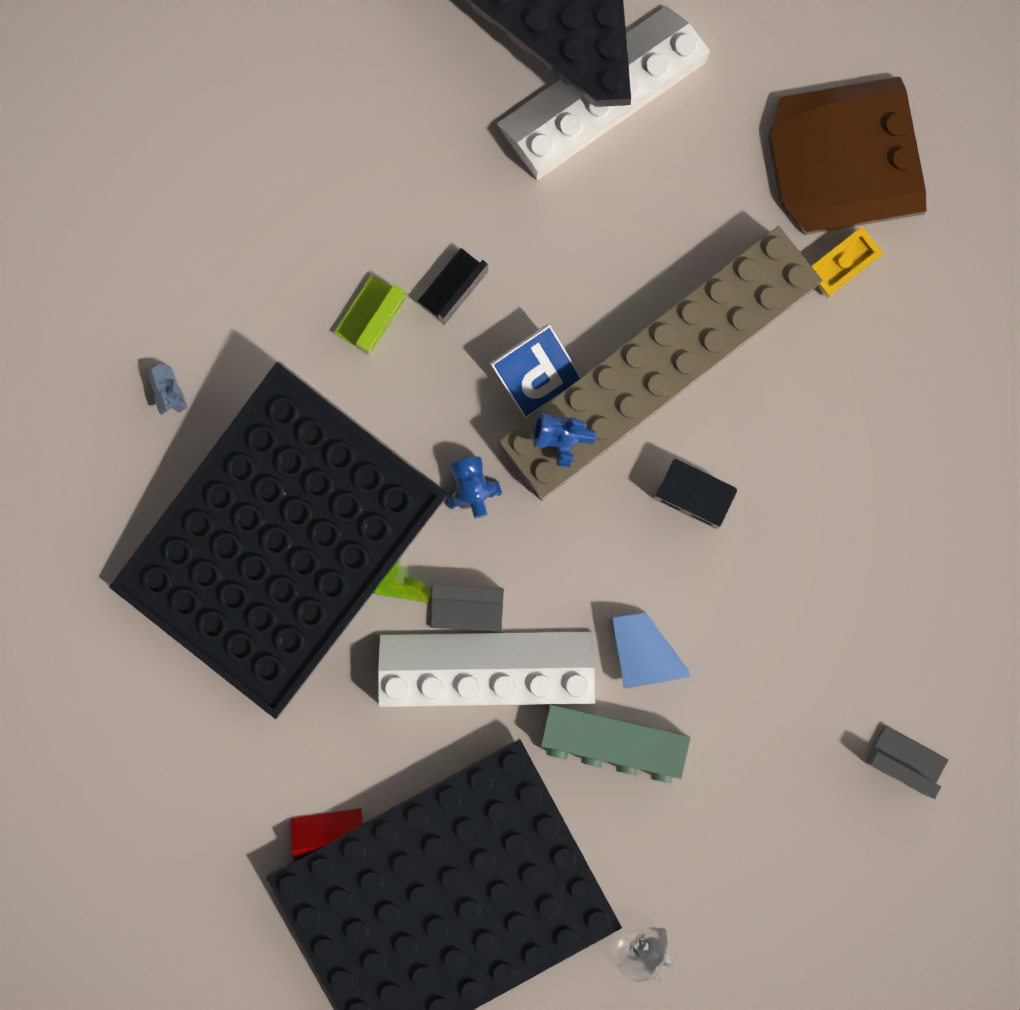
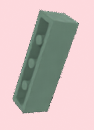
M549 704L540 746L547 748L546 755L567 759L568 753L582 756L581 763L602 768V763L605 761L617 764L616 771L636 776L638 769L652 772L650 779L671 784L673 777L682 779L691 737Z

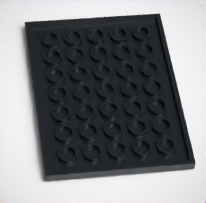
M276 361L109 588L276 720L448 497L449 493L282 362Z
M520 738L360 824L326 846L303 855L301 858L292 861L266 877L338 1010H475L622 929L620 922Z

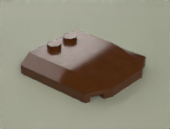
M900 76L780 98L768 138L781 205L788 214L790 213L804 235L926 213L924 177L907 90Z

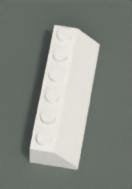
M665 6L626 33L631 105L594 107L584 99V94L571 84L567 85L562 80H558L497 123L498 128L536 180L545 176L706 63L710 50L688 21Z
M592 632L380 635L378 666L379 707L595 704V667Z

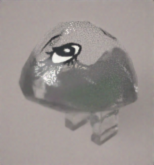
M661 927L643 928L629 933L616 944L613 952L616 966L624 976L632 981L640 982L653 979L660 983L663 979L659 974L662 967L666 966L672 969L675 965L667 954L668 937L666 929Z

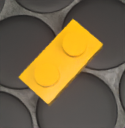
M863 226L812 265V268L823 280L818 287L827 299L884 254Z

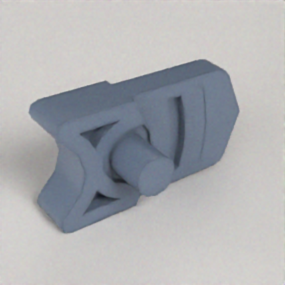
M161 363L148 371V376L155 394L154 399L159 414L163 415L170 408L179 413L185 410L187 403L182 390L177 384L172 368Z

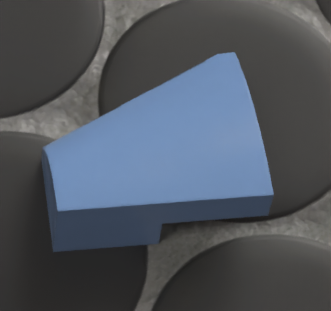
M646 612L611 618L624 688L690 677L687 667Z

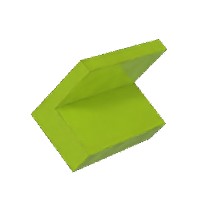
M371 275L334 334L370 356L406 301V292L394 284L391 287Z

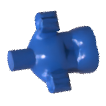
M541 411L538 413L534 424L533 445L536 448L557 447L556 465L570 468V462H573V454H570L571 448L577 442L593 445L596 431L585 429V421L579 420L576 417L553 416Z
M470 457L451 464L449 470L455 480L457 490L447 497L450 509L467 504L471 506L474 519L488 515L484 500L488 497L493 498L495 495H502L499 481H486L481 457Z

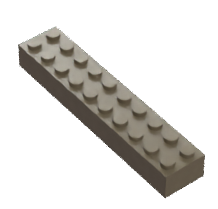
M778 225L499 441V447L541 501H543L810 294L823 280ZM542 411L553 416L567 418L576 417L579 420L585 421V429L596 431L593 445L577 442L571 448L570 454H573V462H570V468L556 465L557 447H534L533 430L539 412Z

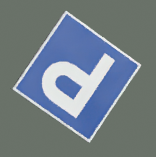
M549 323L490 362L525 419L550 403L582 378Z

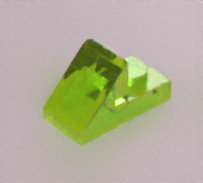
M400 558L373 593L429 603L432 589L425 588V580L404 577L403 583H397L401 564Z

